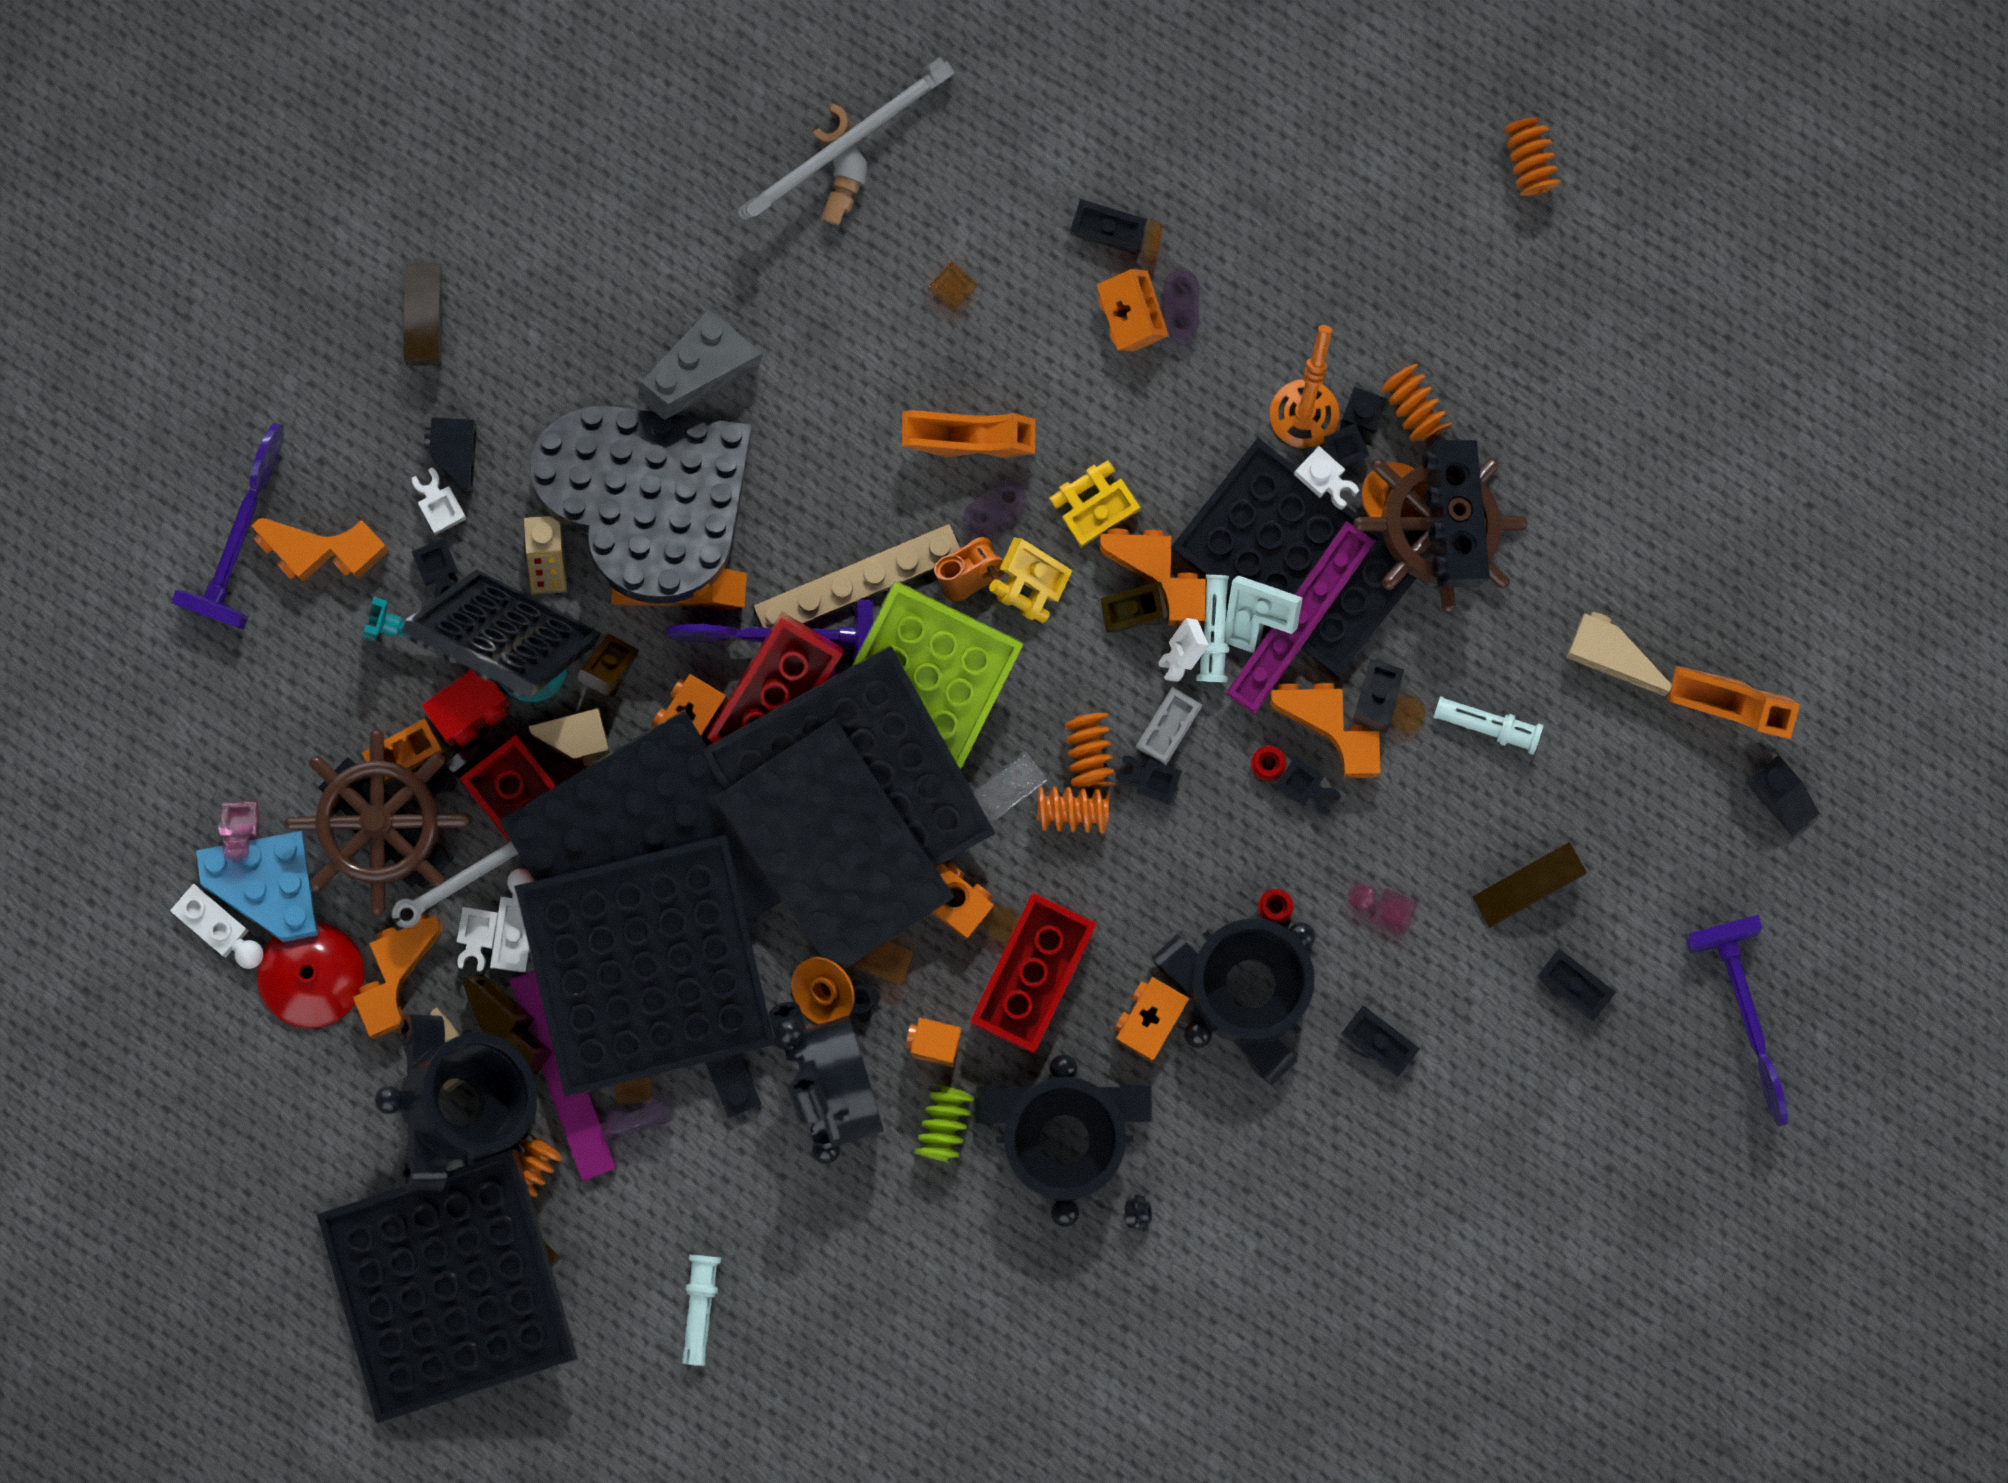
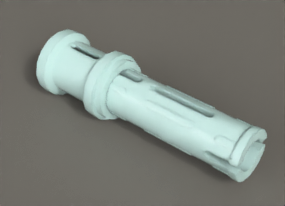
M1206 574L1204 635L1209 646L1201 656L1200 674L1196 675V681L1227 682L1228 677L1224 675L1225 654L1229 652L1228 643H1224L1229 576Z
M1440 696L1433 717L1498 738L1497 742H1500L1501 745L1505 746L1509 743L1528 749V753L1532 755L1535 753L1543 729V724L1540 723L1534 726L1516 720L1515 715L1512 714L1505 715L1504 718L1445 699Z
M689 1254L692 1267L690 1284L686 1285L685 1289L690 1298L682 1364L705 1366L712 1297H715L718 1293V1288L715 1287L717 1264L721 1263V1258Z

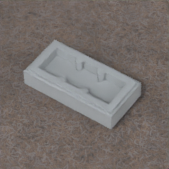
M1172 686L1135 748L1157 762L1167 765L1203 705Z

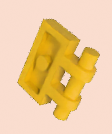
M1108 460L1097 467L1092 465L1085 470V475L1071 484L1069 482L1064 483L1058 487L1060 491L1049 497L1055 509H1058L1065 503H1068L1073 509L1063 515L1062 520L1081 548L1099 537L1100 534H1104L1108 529L1129 518L1141 508L1122 479H1119L1110 486L1104 478L1115 472ZM1094 485L1099 493L1082 503L1078 495Z
M1014 537L1000 566V570L1008 574L1009 578L1006 583L998 579L993 580L989 590L996 594L997 599L1007 606L1013 605L1020 609V614L1029 620L1036 619L1044 623L1050 615V612L1043 608L1046 599L1055 602L1059 601L1073 570L1024 539ZM1023 585L1032 589L1028 598L1020 593Z

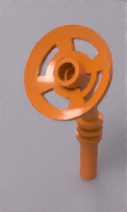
M1327 325L1318 327L1312 356L1306 362L1303 380H1296L1283 386L1275 394L1270 405L1269 417L1272 429L1280 440L1295 448L1308 449L1324 444L1325 440L1323 437L1334 433L1339 423L1340 411L1338 402L1333 393L1326 386L1322 385L1327 370L1325 359L1332 335V328ZM1304 388L1303 394L1300 396L1298 389ZM1317 392L1322 394L1318 399H1316ZM1286 396L1289 400L1284 407V419L1279 420V406ZM1292 403H1295L1296 407L1294 415L1290 416V406L1292 405ZM1330 406L1331 419L1327 428L1323 430L1321 426L1326 418L1325 407ZM1316 409H1320V419L1316 423L1314 421ZM1292 426L1299 430H1310L1312 438H1297L1290 435L1288 431Z

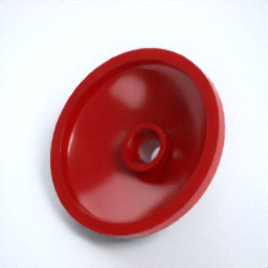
M316 922L318 936L282 942L274 936L264 948L263 959L257 968L258 989L267 1008L282 1021L300 1028L325 1027L343 1018L355 1006L356 1003L353 997L361 994L359 988L364 985V963L359 949L343 931L322 922ZM311 966L314 971L313 976L309 979H303L301 975L302 969Z

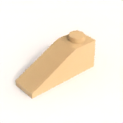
M1592 612L1591 615L1584 613L1568 650L1567 659L1662 696H1666L1670 692L1672 684L1618 626L1611 624V618L1597 612Z

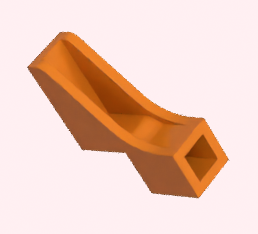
M917 410L903 411L901 428L902 447L943 457L983 453L999 458H1009L1035 454L1036 419L1015 413L972 416Z
M265 518L258 519L251 525L257 532V535L253 538L254 541L266 554L273 550L281 558L277 565L290 579L297 576L302 582L308 579L334 554L337 556L332 560L335 566L345 576L352 573L359 579L389 552L385 544L362 520L350 530L331 537L318 536Z
M1108 529L1107 534H1100V551L1104 556L1150 583H1162L1164 599L1168 608V626H1181L1186 618L1196 619L1201 627L1204 626L1206 579H1198V574L1178 573L1177 578H1170L1171 536H1164V531L1144 530L1143 535H1129V531L1126 529Z
M724 569L711 586L707 584L694 592L693 597L673 603L656 604L641 602L626 597L612 588L611 604L625 606H691L719 611L745 608L747 573Z
M1680 666L1675 667L1671 682L1672 686L1667 696L1669 702L1741 723L1757 732L1791 739L1800 704L1791 698L1754 689L1741 680Z
M1318 683L1313 684V689H1299L1298 684L1277 685V690H1271L1270 706L1273 710L1319 733L1332 742L1340 756L1342 778H1378L1380 775L1379 731H1371L1370 727L1364 725L1349 726V731H1344L1343 689H1334V684Z
M423 913L415 926L403 928L399 931L395 927L388 928L375 935L376 941L369 943L386 983L380 985L379 981H374L359 988L361 994L354 996L353 999L371 1038L376 1039L399 1028L403 1016L400 1005L402 986L443 931L442 923L437 915L430 917L428 913Z

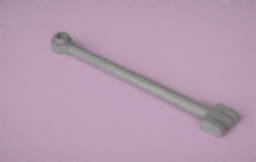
M939 57L925 66L923 69L927 74L918 82L760 195L753 197L742 205L737 212L739 218L746 220L757 216L771 206V203L926 92L952 76L955 72L948 61L944 62Z
M512 842L419 898L417 897L414 900L406 898L397 901L392 909V918L400 917V911L408 907L413 910V917L407 921L400 919L395 923L403 928L415 926L420 920L421 913L518 855L517 850Z

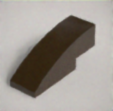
M442 264L406 265L403 329L404 362L407 366L442 365Z
M1568 842L1479 892L1472 898L1488 927L1491 928L1584 877L1587 872L1571 843Z
M485 975L466 976L463 981L466 995L483 1032L500 1037L513 1045L525 1058L533 1075H537L552 1051L527 1030L535 1018Z

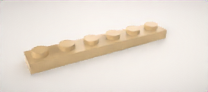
M950 524L756 604L754 608L762 627L772 628L781 611L805 625L855 604L858 600L867 599L890 589L894 580L903 584L934 571L936 563L941 558L954 553L960 547Z

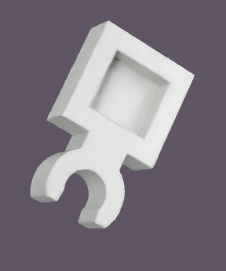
M1320 446L1294 473L1319 498L1328 491L1331 494L1333 504L1341 510L1346 507L1347 503L1340 497V492L1348 491L1354 497L1359 492V488L1355 483L1347 480L1343 481L1339 478L1345 469Z
M430 468L428 470L432 476V482L429 485H421L416 476L412 478V483L420 494L426 495L427 498L419 501L418 504L434 534L438 535L467 518L451 488L448 486L439 490L440 477L435 469Z
M1186 618L1169 641L1172 650L1170 653L1164 654L1159 661L1160 667L1169 668L1164 677L1165 680L1178 682L1183 677L1185 669L1191 670L1209 646L1198 620Z
M462 908L457 943L466 945V950L458 957L457 964L459 969H465V962L469 957H476L478 960L477 971L483 973L486 967V959L482 954L483 948L493 949L498 918L497 912Z

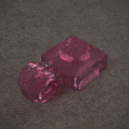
M258 801L222 803L218 829L221 838H224L223 852L225 859H231L232 862H241L242 858L249 857V841L247 837L257 836L260 817Z
M1356 883L1355 888H1350L1348 892L1350 897L1348 903L1364 911H1368L1370 906L1376 908L1371 922L1404 936L1418 905L1417 901L1385 888L1379 901L1374 898L1376 891L1368 886Z

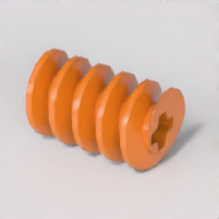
M1526 118L1504 127V133L1507 136H1511L1507 140V147L1514 150L1510 154V160L1513 163H1517L1513 167V174L1520 177L1516 180L1515 184L1518 189L1523 190L1520 193L1521 196L1541 194L1561 184V180L1550 179L1549 176L1558 171V166H1549L1546 163L1555 157V153L1544 152V148L1551 145L1552 140L1541 139V135L1550 129L1549 126L1538 125L1540 118Z
M1419 364L1411 365L1397 372L1382 387L1383 393H1394L1389 399L1391 406L1401 405L1395 412V415L1398 418L1408 417L1402 424L1403 429H1415L1409 436L1411 442H1425L1432 435L1438 436L1453 426L1452 423L1441 424L1439 422L1445 416V410L1433 411L1439 399H1426L1432 387L1420 388L1419 384L1426 377L1425 374L1415 376L1412 374Z
M1108 713L1079 715L1064 724L1066 730L1075 732L1066 738L1067 744L1076 746L1067 752L1070 759L1078 760L1069 766L1070 772L1079 774V776L1071 780L1073 787L1095 789L1116 785V783L1105 780V777L1115 773L1114 769L1104 767V763L1112 760L1113 755L1102 752V749L1112 745L1111 741L1101 739V735L1109 732L1110 727L1099 724V721L1109 717Z
M1038 786L1037 821H1040L1043 831H1047L1051 821H1054L1058 832L1062 831L1065 822L1069 823L1071 832H1076L1079 823H1083L1086 833H1090L1094 823H1097L1100 834H1104L1108 826L1110 789L1105 799H1102L1099 788H1095L1091 798H1088L1085 788H1080L1077 797H1074L1071 787H1066L1063 796L1060 797L1056 786H1052L1048 796H1045L1042 786Z
M528 1132L533 1140L521 1139L519 1143L525 1152H518L530 1196L536 1198L538 1193L532 1186L533 1183L544 1186L547 1182L541 1175V1172L552 1174L555 1171L549 1160L561 1161L563 1158L558 1151Z

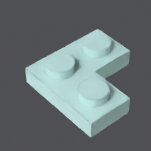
M1237 576L1232 581L1224 643L1254 653L1261 643L1264 625L1292 634L1298 628L1303 598Z

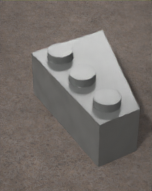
M708 310L641 381L637 398L665 420L701 401L709 393L719 388L723 389L731 385V382L739 377L758 370L763 353L711 310Z

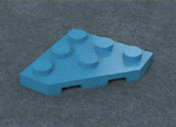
M302 831L196 850L200 884L205 890L214 896L216 895L233 909L268 930L282 942L318 936L306 846Z

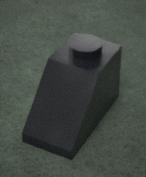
M432 417L431 427H425L424 448L429 449V453L435 462L465 495H472L477 440V425L475 421L470 419Z
M1779 754L1745 782L1791 836H1794L1820 814L1803 782Z

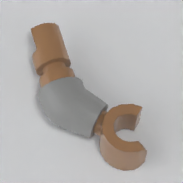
M836 104L829 105V112L833 118L840 120L838 129L830 134L822 132L820 128L813 131L820 143L825 146L830 145L853 128L852 122L845 111ZM856 144L832 160L835 168L833 187L836 190L835 192H830L820 221L839 225L843 213L851 212L854 200L851 198L852 195H857L859 187L865 184L867 161Z

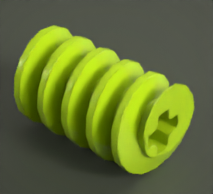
M933 1084L941 1090V1092L929 1094V1098L937 1103V1105L926 1107L925 1112L932 1116L933 1119L923 1120L921 1124L930 1133L918 1135V1140L925 1144L926 1147L916 1148L914 1154L949 1163V1158H958L960 1156V1153L952 1148V1144H962L964 1139L955 1134L956 1130L967 1129V1125L960 1121L959 1117L971 1115V1111L962 1105L965 1102H974L975 1098L967 1092Z

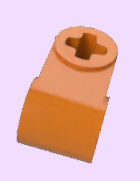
M976 538L961 549L941 558L936 563L934 572L948 600H964L974 592L991 584L993 580H999L1005 574V572L1000 570L1003 559L995 555L993 544L988 538ZM978 549H981L983 553L982 555H980ZM988 566H989L990 569L992 570L991 573L988 572V570H987V567H988Z

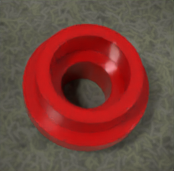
M1274 746L1260 747L1251 758L1252 772L1263 781L1277 780L1286 769L1285 755ZM1272 758L1275 762V767L1272 770L1264 769L1262 767L1263 759Z
M1270 889L1259 899L1258 912L1264 920L1282 924L1293 913V900L1284 890ZM1274 900L1279 901L1282 904V911L1280 913H1272L1269 910V903Z

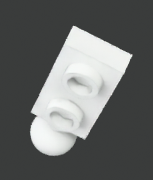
M518 868L512 871L507 880L508 888L513 893L512 898L500 897L491 969L527 973L530 950L514 886L535 881L528 869Z
M195 884L187 890L170 910L223 957L226 958L233 950L236 962L243 968L252 969L261 963L263 959L262 947L255 941H244L242 939L249 930Z

